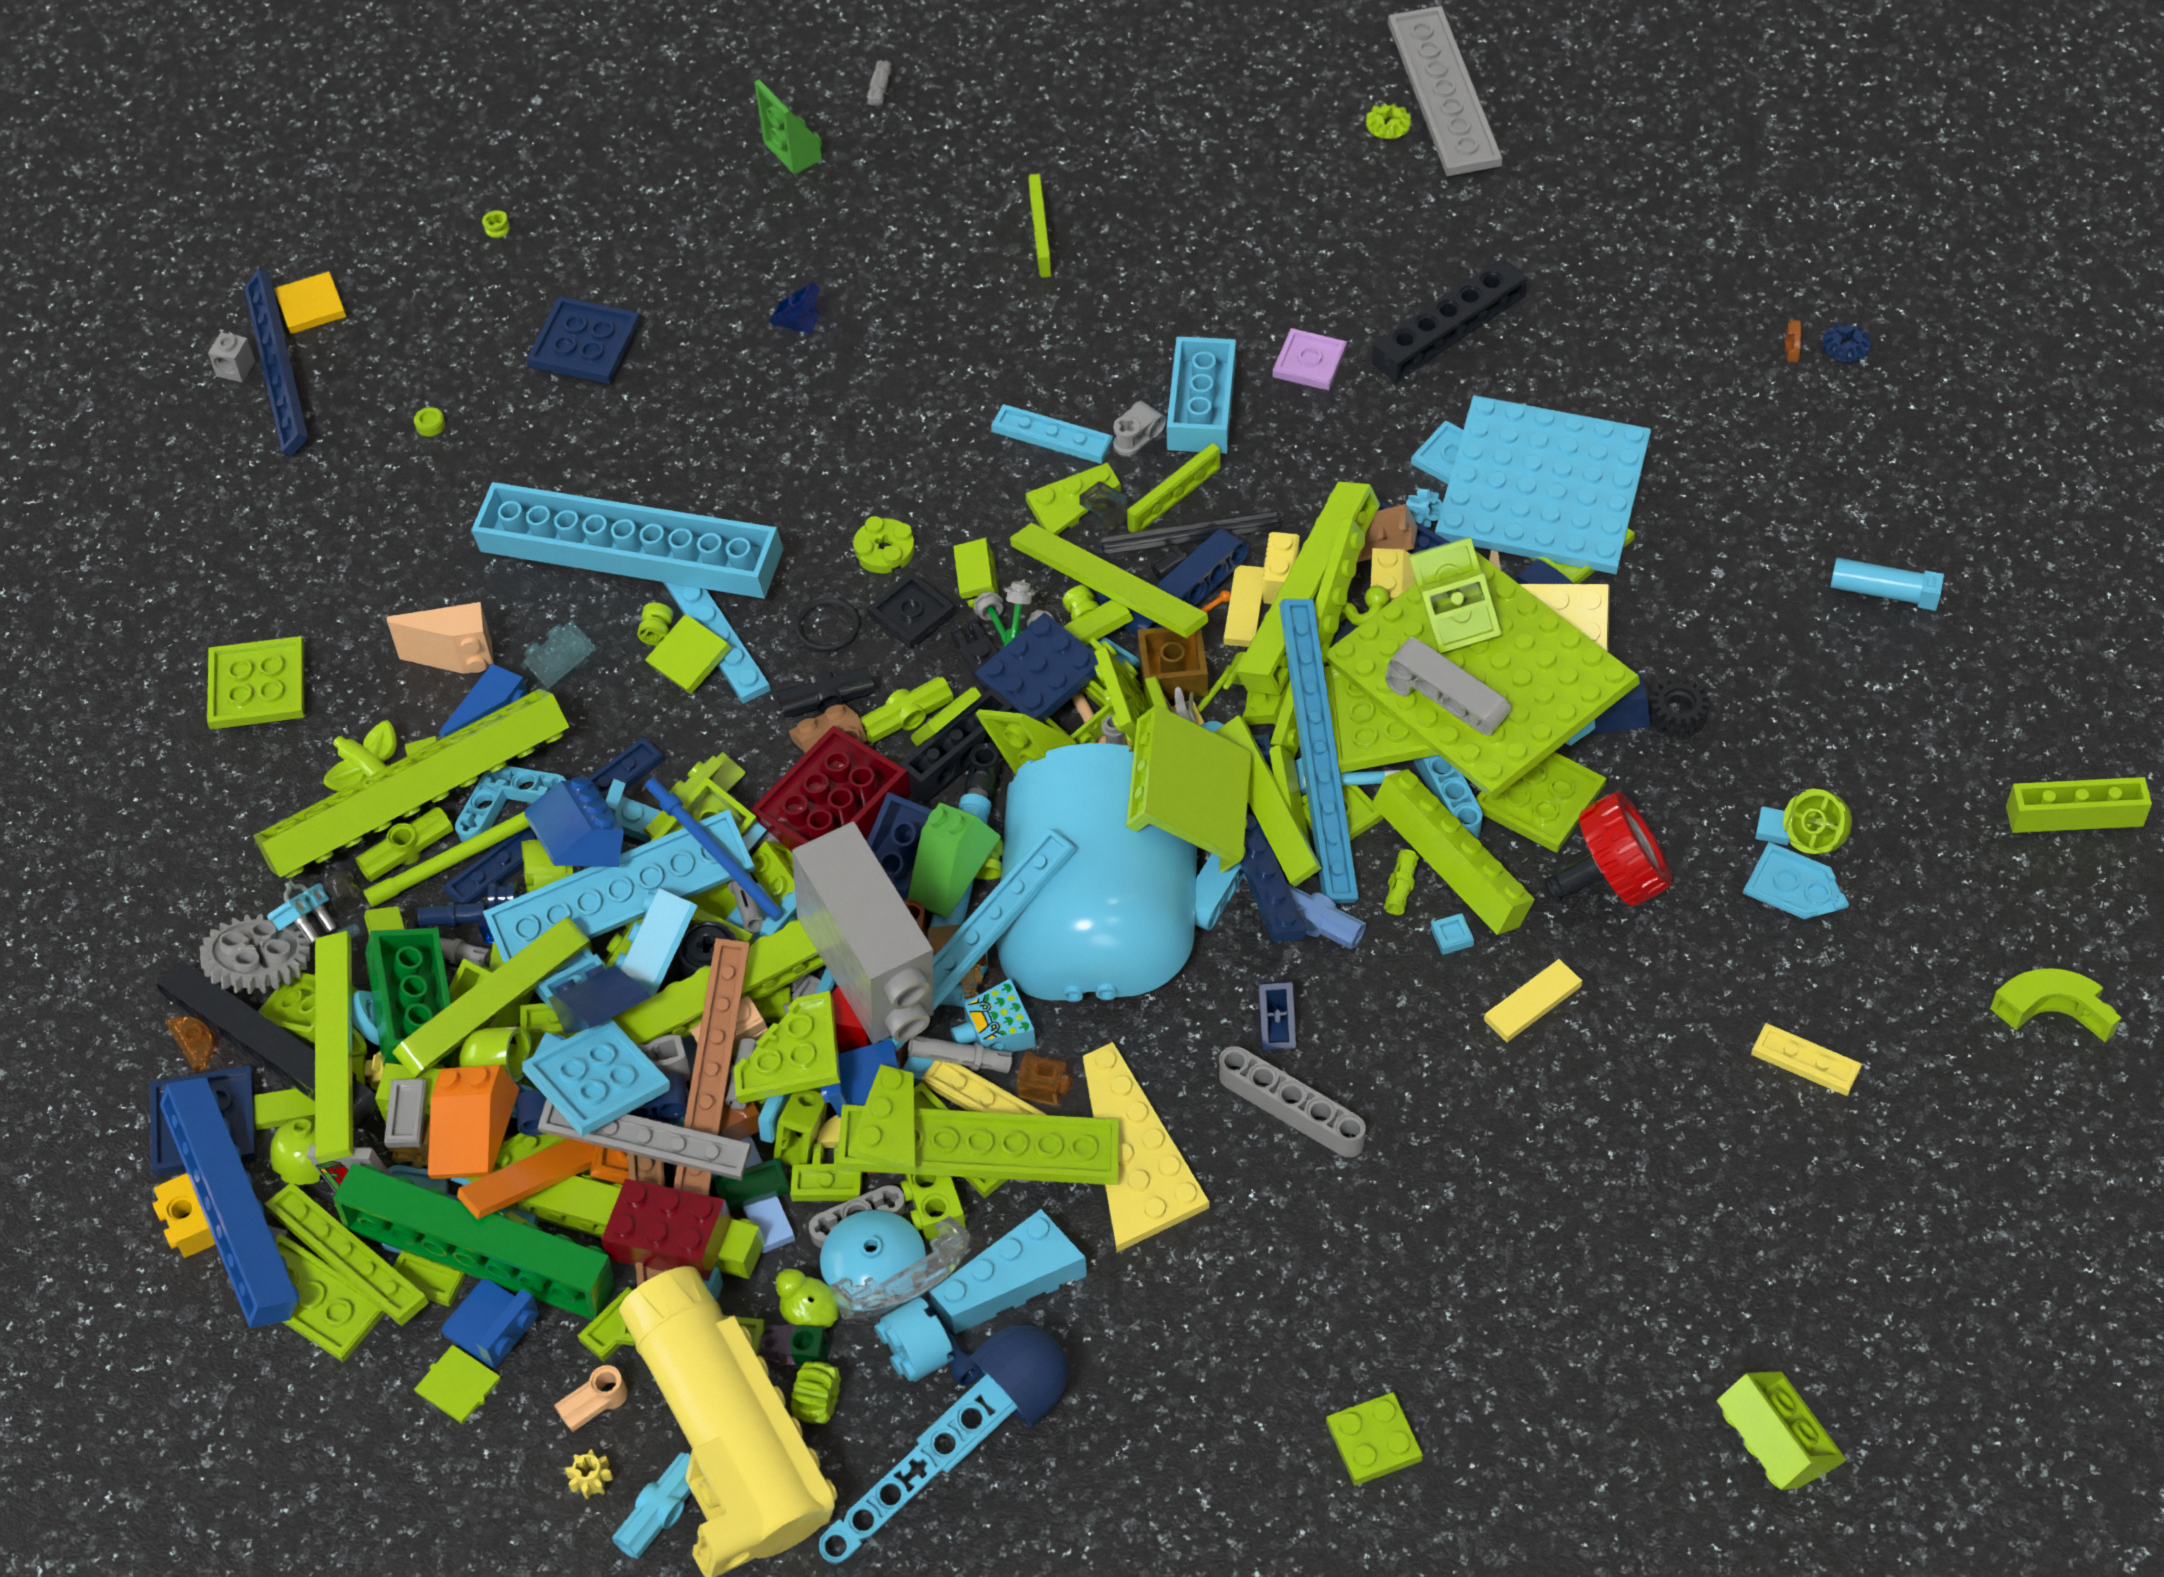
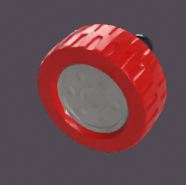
M1621 792L1612 793L1581 811L1579 823L1591 853L1559 870L1554 876H1549L1545 879V886L1554 900L1559 901L1563 896L1570 895L1604 876L1616 894L1630 906H1637L1657 896L1672 884L1668 863L1654 834L1638 809Z

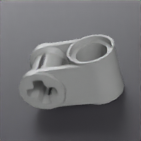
M1138 401L1129 411L1114 422L1113 430L1116 434L1113 441L1114 450L1122 456H1130L1137 453L1139 449L1163 431L1167 422L1166 416L1144 401Z

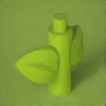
M388 720L377 724L367 734L363 746L354 739L346 740L343 736H338L334 740L333 745L338 749V756L343 761L327 772L323 783L328 788L339 792L387 767L384 761L394 755L397 747L396 734L392 724Z

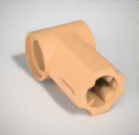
M609 1365L601 1366L591 1374L587 1383L554 1406L568 1428L574 1432L604 1410L620 1407L627 1399L628 1389L620 1372L615 1367ZM616 1383L612 1390L602 1392V1388L606 1384Z

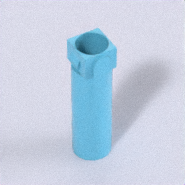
M1836 557L1830 588L1918 604V608L1936 611L1941 595L1944 574L1930 571L1919 573Z

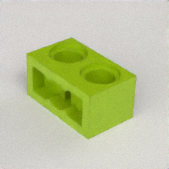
M905 1174L906 1180L900 1182L906 1202L910 1200L913 1202L915 1210L910 1211L911 1219L917 1231L922 1230L926 1242L966 1230L964 1213L951 1176ZM924 1182L934 1183L930 1187H920ZM935 1211L943 1212V1214L939 1217L929 1216L932 1212Z

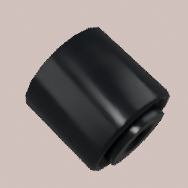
M706 921L695 924L685 931L677 948L684 979L693 976L697 970L704 966H711L716 938L736 941V937L729 927L719 922Z

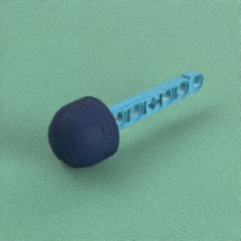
M1015 1325L995 1333L981 1347L977 1348L968 1357V1360L981 1377V1380L916 1439L919 1445L848 1510L844 1522L839 1519L822 1535L819 1542V1550L822 1557L827 1562L833 1564L846 1561L862 1546L861 1540L871 1538L942 1470L947 1474L1011 1413L1030 1428L1038 1420H1041L1058 1402L1067 1382V1359L1059 1343L1042 1329L1029 1325ZM979 1397H982L983 1402L989 1409L995 1411L991 1416L988 1415L983 1405L976 1402ZM968 1409L979 1411L983 1419L981 1425L976 1429L966 1428L961 1422V1416L964 1411ZM941 1434H948L955 1440V1449L949 1454H940L934 1447L935 1439ZM915 1461L919 1464L924 1461L927 1464L924 1468L927 1475L924 1478L918 1475L914 1476L909 1481V1485L914 1488L907 1492L903 1482L894 1476L901 1472L902 1477L905 1478L911 1472L910 1462ZM886 1485H896L901 1491V1499L895 1505H886L880 1499V1492ZM860 1510H867L874 1517L873 1526L867 1531H859L853 1525V1516ZM832 1536H841L846 1541V1551L838 1557L830 1556L825 1550L826 1541Z

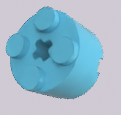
M917 1297L882 1317L880 1323L874 1326L879 1339L884 1345L888 1343L894 1354L890 1356V1361L899 1376L904 1374L909 1381L913 1380L915 1382L954 1360V1357L948 1354L953 1350L945 1330L936 1315L932 1317L927 1316L924 1309L929 1307V1305L921 1297Z

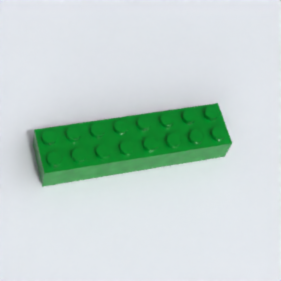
M352 1163L333 1197L342 1224L350 1232L460 1270L478 1279H488L500 1287L517 1293L523 1289L536 1300L590 1320H594L604 1310L615 1288L609 1255L602 1249L591 1245L588 1247L578 1245L571 1238L562 1234L554 1236L545 1233L538 1226L529 1222L520 1224L510 1220L507 1215L499 1211L477 1220L461 1200L451 1199L435 1188H428L426 1190L415 1186L411 1180L402 1176L393 1178L385 1175L380 1169L372 1165H365L363 1167Z

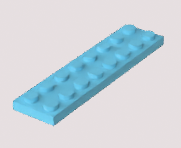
M729 809L698 822L746 873L755 870ZM682 828L620 855L619 867L591 866L483 911L502 960L505 963L566 916H569L589 939H592L644 917L646 911L642 910L641 907L649 891L655 893L657 888H661L678 897L687 899L733 880V878L685 828Z

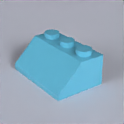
M657 888L655 893L649 891L641 907L642 910L646 911L641 924L636 921L634 922L627 937V940L632 942L627 954L620 952L614 966H617L647 990L650 996L656 995L698 905L661 888Z

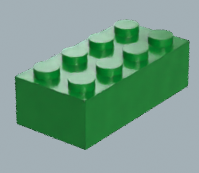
M438 928L373 930L370 932L365 955L383 1067H385V1063L402 1065L392 1053L394 1049L451 1004ZM455 1050L437 1064H451Z

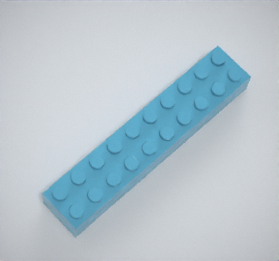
M495 482L491 483L471 530L480 552L764 599L783 552L777 527Z

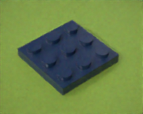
M559 296L526 359L528 367L610 384L641 322L640 313Z
M1044 612L978 669L975 675L988 689L992 688L1014 706L1015 712L1025 714L1043 723L1097 676L1095 666L1098 665V661L1092 650Z
M251 1065L149 1082L151 1171L154 1177L186 1172L160 1107L167 1083L207 1078L211 1090L217 1093L218 1107L221 1114L229 1122L232 1141L240 1149L241 1162L257 1160L254 1116L255 1086L254 1071Z

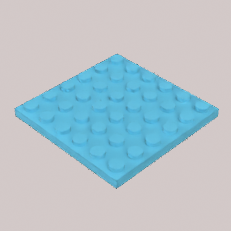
M1473 395L1443 501V511L1439 515L1435 533L1449 542L1470 536L1474 547L1535 559L1541 557L1549 558L1556 563L1581 568L1583 566H1590L1592 570L1617 574L1651 428Z

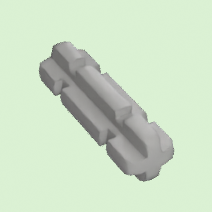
M879 60L876 63L870 84L871 89H869L867 95L868 103L871 106H880L883 102V95L885 94L889 80L888 77L891 73L889 61Z

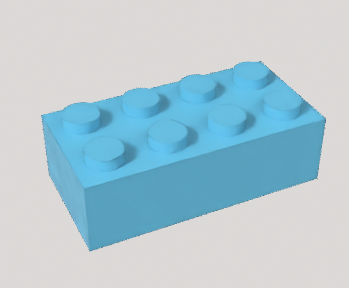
M1176 338L1167 419V450L1201 452L1211 443H1214L1220 448V453H1227L1236 366V339Z

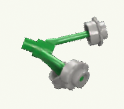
M1013 581L1011 586L1006 587L1004 590L1007 592L1006 601L1015 603L1012 629L1005 630L998 617L1003 611V601L997 593L984 592L974 602L975 614L983 620H992L1001 635L1004 647L1022 632L1019 630L1022 604H1031L1032 596L1035 595V591L1030 589L1029 583ZM1036 610L1030 614L1027 627L1044 612L1052 619L1054 617L1047 611Z

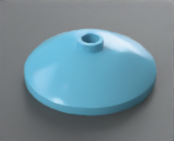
M883 1210L858 1212L840 1221L827 1235L820 1254V1267L826 1285L832 1287L833 1292L842 1302L867 1310L890 1307L907 1298L920 1283L926 1266L925 1247L917 1229L905 1218ZM871 1245L877 1247L874 1252H867L865 1250Z

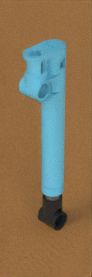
M980 743L975 745L970 751L971 764L964 789L965 795L960 798L958 809L977 816L987 824L991 809V802L989 800L992 798L995 781L1000 776V764L997 748L990 743ZM974 879L948 919L934 913L932 914L927 940L933 948V957L964 924ZM987 951L940 1004L964 1007L967 1001L979 995L977 992L978 982L983 979V975L988 969Z

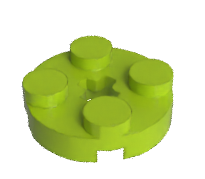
M870 517L866 520L865 525L857 531L853 540L854 553L859 559L860 565L873 573H890L892 568L899 565L903 568L912 560L915 552L911 527L895 519ZM889 543L891 545L885 546L884 549H879V544Z

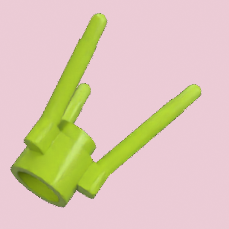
M1246 652L1237 653L1231 665H1227L1222 676L1208 692V696L1204 697L1197 706L1199 713L1208 705L1222 686L1227 690L1232 683L1243 685L1236 670ZM1247 692L1246 707L1253 692Z

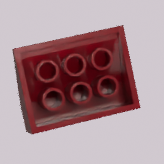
M833 725L749 811L791 853L793 849L853 821L866 840L870 836L887 792L904 799L911 793L906 769Z

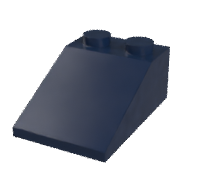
M887 792L867 843L904 901L908 899L921 831L933 810Z
M603 964L584 972L587 978L576 984L573 979H570L554 987L557 993L548 997L565 1034L592 1028L651 998L647 990L617 966L605 969Z

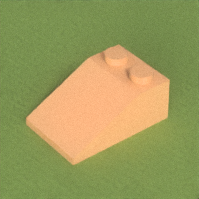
M481 602L387 617V623L399 659L462 674L482 672L487 670L491 664H494L492 639Z

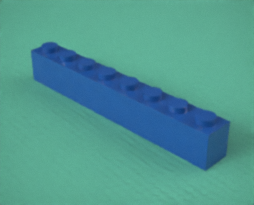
M207 1078L167 1083L160 1107L249 1328L289 1321L296 1305L299 1303V1292L296 1285L292 1284L289 1279L285 1258L280 1256L277 1250L274 1231L271 1227L268 1228L264 1218L263 1204L259 1199H256L252 1189L251 1175L249 1172H245L242 1165L240 1149L232 1141L229 1122L226 1117L222 1116L218 1107L217 1093L211 1090Z

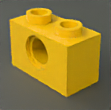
M187 1173L153 1188L158 1201L152 1204L161 1222L167 1220L169 1228L163 1231L171 1249L178 1247L183 1257L186 1258L216 1244ZM190 1213L187 1217L181 1218L184 1214Z

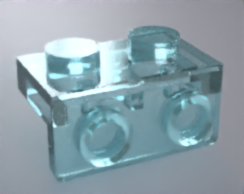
M572 620L564 627L560 623L557 624L546 634L549 639L540 646L536 642L523 653L526 659L520 666L524 670L529 667L548 689L596 649Z

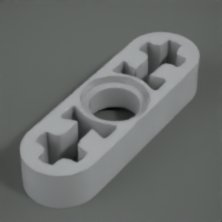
M886 1185L815 1215L809 1223L812 1242L822 1248L827 1235L820 1232L821 1226L826 1225L831 1231L838 1224V1218L842 1217L843 1220L854 1210H872L871 1204H874L875 1210L888 1211L902 1216L906 1209L903 1192L896 1186ZM890 1198L892 1202H895V1206L889 1208L887 1204L884 1205V1200Z

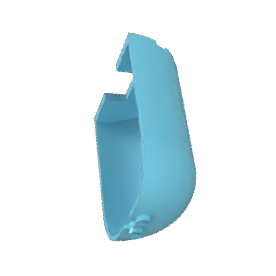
M1085 743L1049 750L1046 752L1045 758L1038 761L1030 759L1017 770V776L1014 780L1009 782L1000 882L1049 827L1054 829L1077 850L997 939V953L1004 974L1008 980L1011 979L1016 988L1030 996L1044 1000L1077 1002L1082 1000L1083 993L1096 992V996L1102 1000L1144 994L1172 979L1184 966L1191 953L1195 927L1197 846L1152 824H1147L1138 832L1126 827L1134 753L1129 752V746L1110 743Z

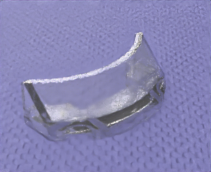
M949 1216L936 1224L939 1239L934 1238L930 1241L933 1253L886 1281L878 1284L872 1277L864 1279L865 1285L856 1286L851 1279L844 1277L831 1285L842 1318L857 1319L884 1314L896 1310L917 1297H922L930 1292L961 1262L969 1245V1232Z

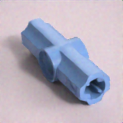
M1287 884L1306 927L1307 935L1317 937L1321 934L1351 950L1358 946L1366 930L1365 922L1337 909L1335 903L1324 894L1313 893L1309 895Z

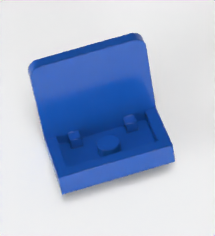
M885 1040L841 1054L838 1051L841 1083L820 1087L822 1097L825 1103L831 1102L838 1117H841L842 1104L865 1106L880 1064L899 1069L893 1042Z
M483 1279L442 1327V1332L445 1337L495 1369L540 1314L533 1296L525 1290L521 1289L514 1296L494 1282Z

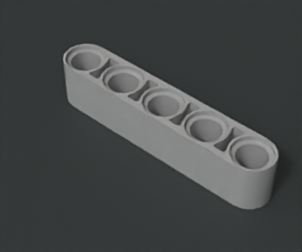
M1231 1046L1221 1052L1219 1056V1079L1226 1088L1341 1156L1355 1157L1363 1151L1365 1123L1358 1115L1241 1047ZM1238 1066L1240 1069L1231 1070L1229 1067ZM1267 1083L1269 1085L1266 1087H1260L1256 1084ZM1293 1099L1298 1102L1294 1104H1289L1285 1101ZM1317 1116H1323L1327 1119L1323 1121H1318L1314 1118ZM1351 1133L1356 1135V1137L1347 1138L1343 1134Z

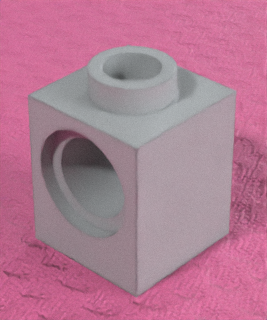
M220 332L208 352L215 374L221 378L243 382L255 363L248 339L241 336Z

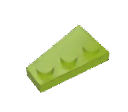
M1105 463L1025 493L1026 502L1041 528L1059 536V533L1068 526L1072 528L1079 523V518L1089 510L1095 511L1119 493L1121 487L1110 465Z
M880 1064L850 1142L848 1156L915 1174L914 1079L912 1072Z

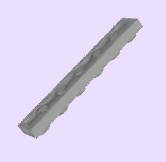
M548 1099L546 1100L538 1125V1130L542 1133L737 1180H742L751 1151L750 1143L625 1114L582 1137Z

